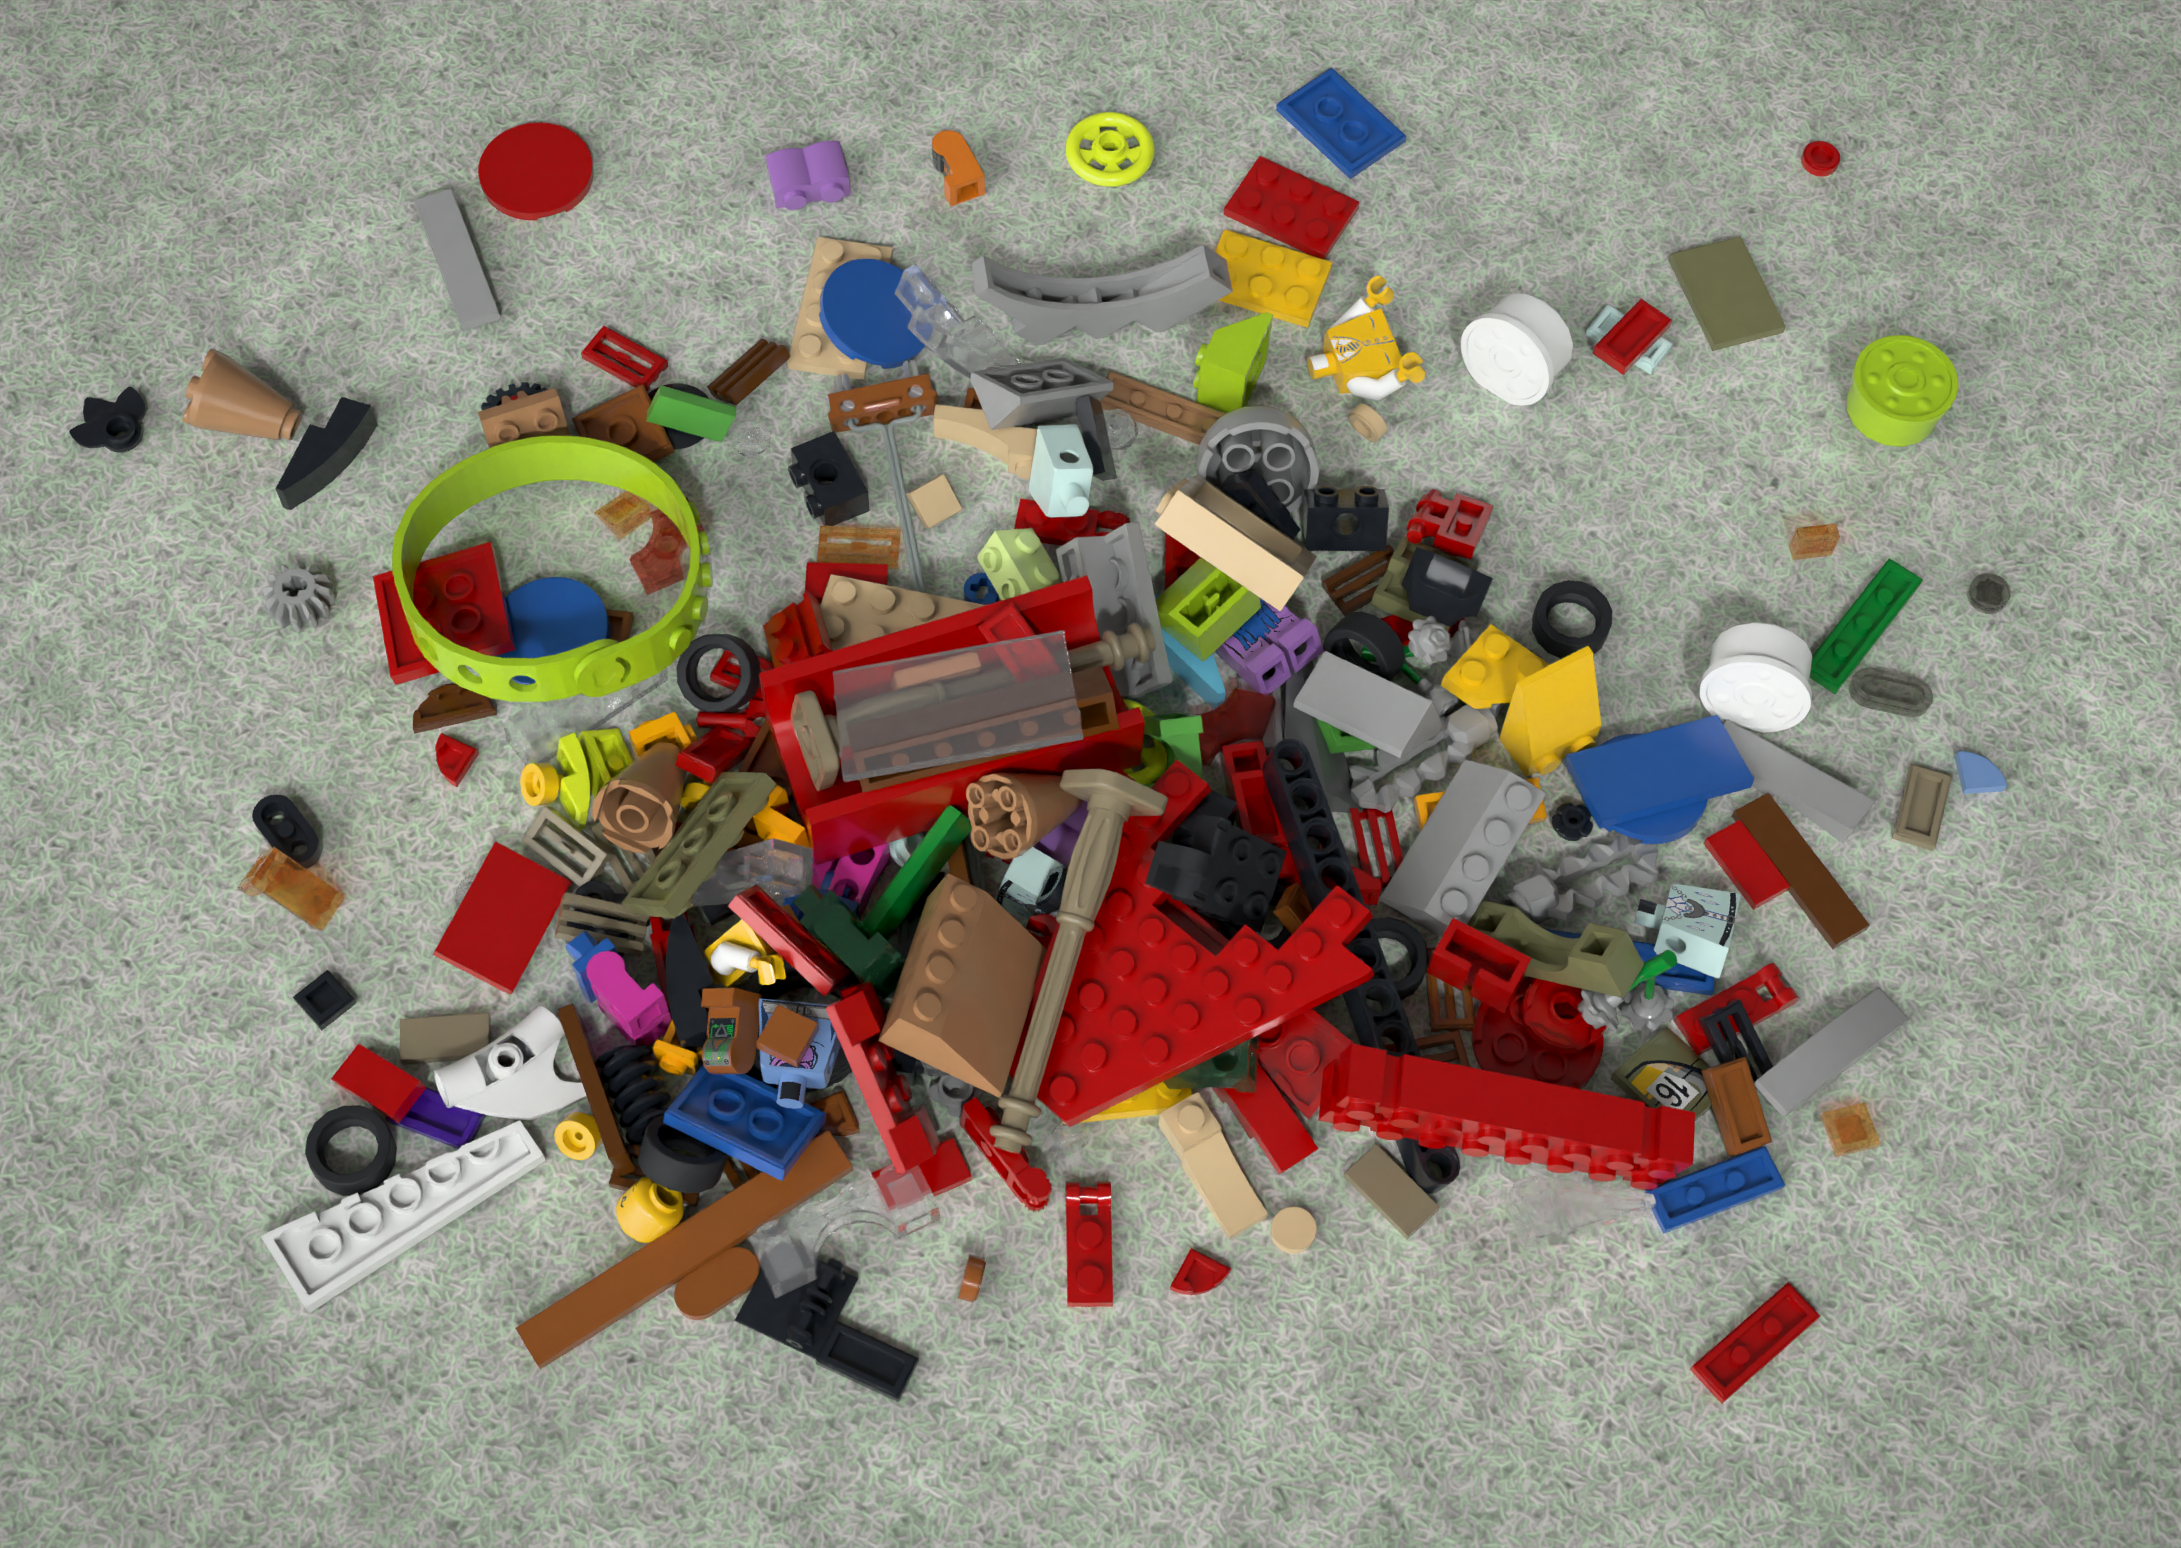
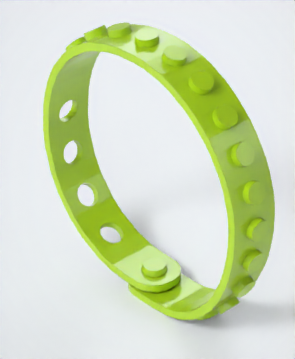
M539 436L520 439L491 447L458 462L433 479L415 497L403 514L393 539L392 570L395 585L414 641L424 657L444 677L460 687L489 698L510 702H547L579 694L588 697H602L660 673L674 663L695 638L700 624L704 621L708 611L707 587H713L712 564L703 560V556L711 554L706 531L698 532L696 525L701 524L699 513L694 503L686 500L678 483L646 457L614 443L587 437ZM553 480H581L601 483L629 491L649 501L667 515L678 527L690 549V567L681 595L674 606L659 622L646 631L622 642L612 639H601L556 655L538 658H501L478 653L457 645L440 635L420 615L413 602V588L417 568L425 550L437 534L455 517L475 504L522 485ZM464 665L474 669L480 677L471 673ZM519 675L528 676L536 682L529 685L515 682L512 677Z

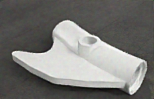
M538 1006L516 1026L480 1050L434 1071L438 1091L447 1108L455 1106L495 1117L529 1121L560 1111L587 1096L582 1083L560 1080L554 1072V1057L558 1044L565 1033L559 1019L543 1006ZM500 1063L508 1064L509 1067H503Z

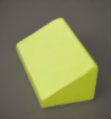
M619 728L582 731L578 736L586 759L590 790L594 799L602 786L633 762Z

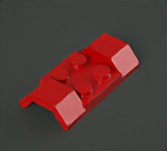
M871 981L842 989L840 992L843 998L828 1005L825 1009L894 1168L899 1175L935 1156L941 1143L924 1104L911 1106L909 1102L912 1099L910 1085L903 1074H897L891 1060L895 1057L893 1047L878 1041L880 1037L879 1032L883 1028L886 1016Z

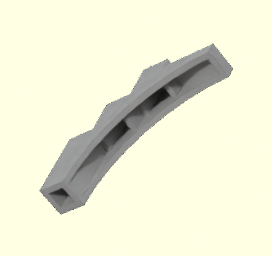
M1204 244L1175 259L1149 268L1119 275L1093 278H1058L1030 274L1006 267L985 256L971 263L974 277L973 288L976 295L981 300L987 301L1002 310L1006 315L1012 316L1011 324L1015 333L1035 345H1044L1075 326L1095 339L1105 338L1134 320L1154 332H1164L1233 292L1226 259Z

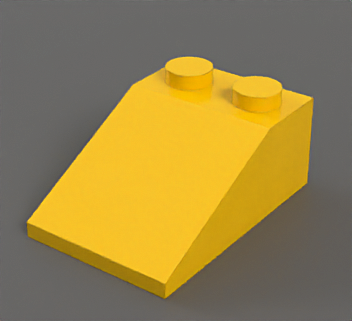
M1589 646L1562 658L1516 683L1499 740L1525 777L1539 772L1540 775H1546L1555 770L1560 765L1561 759L1565 758L1567 754L1593 748L1596 745L1595 741L1602 723L1593 651Z

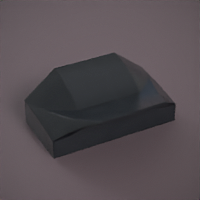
M1416 547L1401 586L1407 591L1410 611L1425 617L1433 616L1437 622L1451 627L1465 617L1478 616L1493 578L1443 556Z

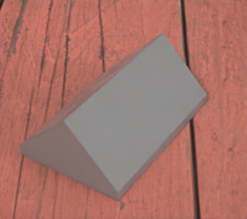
M1066 358L971 372V382L991 430L1078 416L1075 403L1077 398L1090 395L1100 401L1113 390L1114 382Z
M1324 651L1297 695L1293 705L1294 708L1400 759L1439 733L1442 727L1433 701L1327 651Z

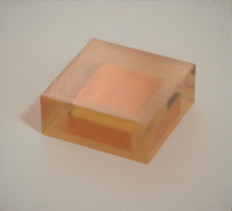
M1836 523L1797 528L1789 545L1792 560L1831 556L1840 538Z
M1865 1103L1823 1112L1821 1115V1120L1835 1157L1877 1148L1880 1145V1140Z

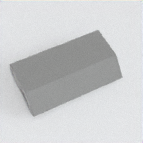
M1125 523L1105 536L1076 537L1056 549L1062 582L1085 575L1088 576L1093 589V605L1100 639H1102L1103 633L1107 630L1115 632L1117 636L1126 634L1128 626L1133 622L1138 623L1142 628L1149 627L1154 635L1156 650L1150 652L1147 662L1139 663L1135 658L1125 660L1124 667L1119 671H1115L1109 666L1122 699H1131L1151 694L1171 684L1172 678L1140 523Z

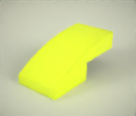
M574 732L559 738L556 759L566 775L561 781L559 799L572 823L582 830L586 827L589 809L590 780L586 759Z

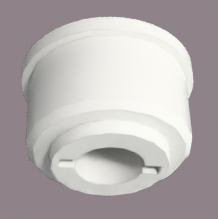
M1511 294L1502 298L1486 314L1475 318L1466 327L1461 338L1462 357L1475 381L1512 405L1525 406L1539 401L1551 388L1553 379L1565 368L1572 358L1573 342L1569 328L1563 318L1547 302L1527 294Z
M1762 622L1738 624L1722 632L1713 643L1709 668L1705 671L1701 680V702L1712 716L1718 715L1723 723L1728 719L1740 727L1763 733L1791 728L1800 723L1810 710L1812 690L1809 678L1812 654L1806 642L1789 629L1776 624Z

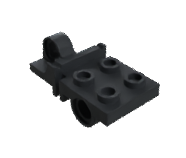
M1203 814L1202 816L1198 815L1193 829L1196 835L1192 848L1158 842L1145 884L1171 895L1172 899L1182 901L1185 905L1197 907L1196 911L1204 916L1225 923L1235 924L1241 928L1246 924L1253 931L1261 933L1287 851L1231 825L1232 821Z

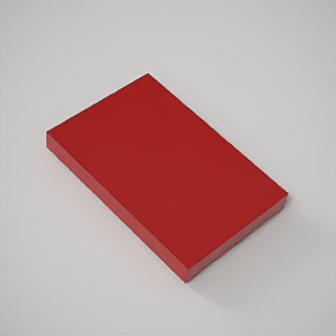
M495 841L433 955L505 993L512 994L555 915L562 896L567 892L572 882Z

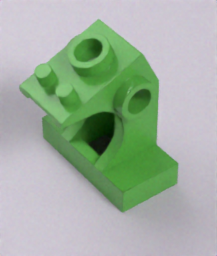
M1180 712L1143 717L1145 721L1144 734L1155 738L1165 748L1167 767L1164 773L1178 760L1203 779L1198 734L1203 733L1201 715ZM1156 781L1143 785L1151 788Z

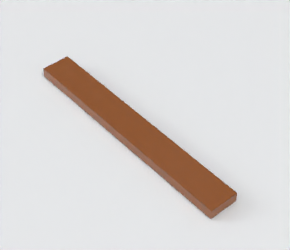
M828 1130L811 1141L783 1181L765 1172H761L515 1329L537 1366L542 1369L672 1287L693 1270L727 1249L738 1245L854 1171L853 1166Z

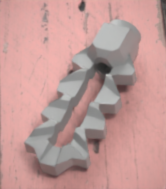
M1467 704L1448 717L1439 716L1442 723L1441 731L1401 759L1384 750H1377L1378 766L1354 765L1349 768L1350 777L1353 782L1351 797L1361 808L1377 809L1384 813L1389 812L1395 806L1399 795L1414 797L1421 790V783L1424 779L1437 781L1445 777L1449 762L1462 764L1465 759L1471 761L1475 750L1489 742L1490 735L1498 730V725L1492 712L1488 708L1473 709ZM1445 739L1446 751L1437 752L1423 761L1417 769H1410L1399 776L1393 784H1386L1380 788L1378 793L1375 792L1373 783L1375 780L1380 781L1384 779L1385 775L1398 766H1405L1412 757L1427 748H1434L1439 741Z
M1619 834L1611 846L1599 843L1590 846L1583 859L1572 855L1562 858L1557 872L1542 867L1534 869L1528 880L1513 886L1511 893L1503 896L1502 904L1517 907L1535 924L1550 918L1563 921L1571 920L1573 916V901L1595 909L1602 904L1603 890H1608L1618 897L1628 894L1630 879L1648 883L1656 882L1658 871L1655 863L1658 850L1653 844H1641L1639 839ZM1630 852L1633 854L1635 864H1626L1620 871L1610 875H1601L1588 885L1578 889H1569L1566 894L1558 896L1557 884H1566L1582 877L1589 870L1594 872L1609 865L1614 859L1621 860L1626 858Z

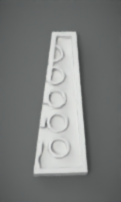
M519 1120L465 1144L457 1151L445 1153L429 1160L420 1169L402 1177L400 1174L384 1180V1185L361 1195L357 1192L342 1199V1203L319 1214L312 1212L267 1232L261 1238L304 1307L311 1313L546 1160Z

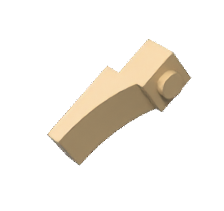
M935 404L933 416L935 438L961 442L988 452L1008 465V473H1016L1018 477L1030 480L1037 429L1013 426L991 430L984 411L981 409Z
M1198 1092L1160 1113L1158 1126L1182 1161L1181 1167L1229 1240L1267 1218L1268 1213L1233 1156L1222 1134V1127Z

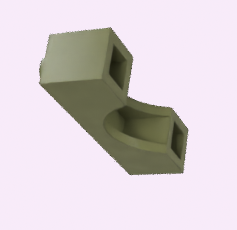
M1488 901L1481 902L1467 924L1532 958L1525 976L1624 998L1645 965L1627 931L1589 923L1580 938H1565L1541 928L1527 918L1517 907Z

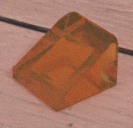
M629 491L623 492L595 512V515L618 540L651 519L649 506L645 501Z

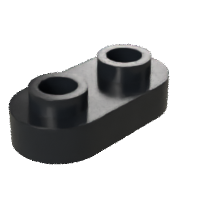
M269 795L256 804L252 813L253 822L258 832L283 865L298 871L315 865L322 854L321 842L316 832L294 803L283 795ZM277 815L284 816V820L280 824H270L273 817ZM300 845L307 846V850L303 854H293L296 847Z

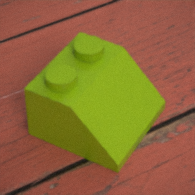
M1265 312L1216 329L1209 344H1201L1195 361V365L1199 366L1193 383V388L1198 389V404L1224 413L1247 405L1268 358L1273 314Z

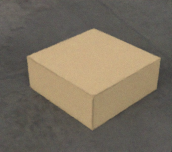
M944 474L937 475L906 493L919 520L926 529L935 526L962 510Z

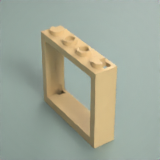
M1199 474L1189 481L1183 478L1181 482H1178L1176 486L1168 490L1155 510L1161 515L1154 524L1155 526L1279 611L1283 609L1317 558L1315 554Z

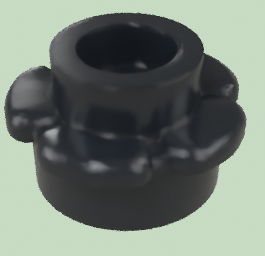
M1564 803L1556 809L1557 814L1552 816L1551 823L1553 829L1565 840L1578 841L1583 837L1589 836L1592 832L1593 822L1590 821L1591 814L1583 805L1574 806L1572 803ZM1569 819H1575L1577 823L1571 824Z

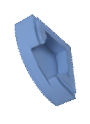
M1958 751L1954 758L1963 794L2001 792L2006 789L2007 783L2003 774L1991 761L1971 752Z

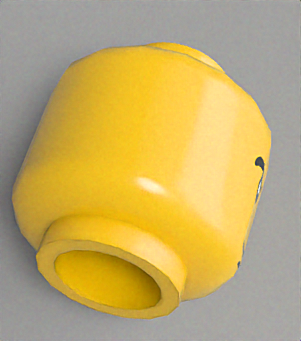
M647 1176L639 1179L624 1192L616 1205L617 1220L622 1230L629 1237L642 1243H651L672 1230L683 1218L684 1213L682 1193L656 1184Z

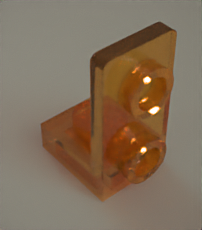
M275 847L260 854L237 887L251 897L263 893L317 930L325 928L344 900L342 893Z

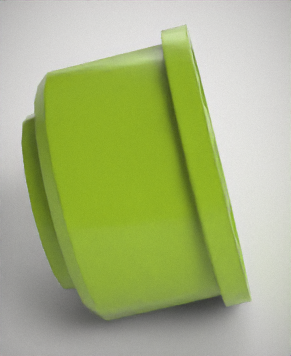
M1892 335L1871 342L1862 350L1856 360L1852 373V384L1846 395L1847 412L1853 425L1867 438L1883 445L1905 447L1920 443L1933 433L1938 420L1949 411L1957 396L1959 383L1956 369L1947 355L1938 347L1917 337Z

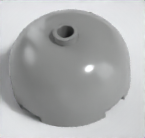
M1245 406L1223 415L1207 430L1197 453V474L1223 492L1224 490L1221 488V485L1229 475L1256 470L1265 479L1268 487L1280 503L1290 513L1304 503V489H1316L1318 483L1319 467L1317 456L1308 431L1292 415L1270 406Z

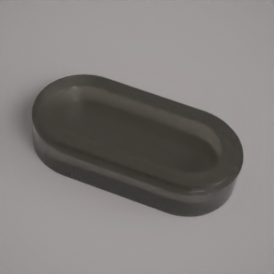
M1876 668L1858 670L1849 683L1850 696L1858 705L1905 717L1914 718L1922 716L1928 711L1933 701L1932 690L1923 680Z

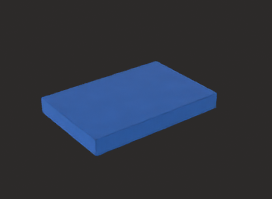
M1332 67L1276 105V111L1349 179H1352L1406 141V135Z
M703 1064L665 1111L663 1123L783 1181L824 1125L827 1113L807 1103H804L803 1107L796 1109L782 1107L776 1103L778 1089L745 1073L711 1074Z

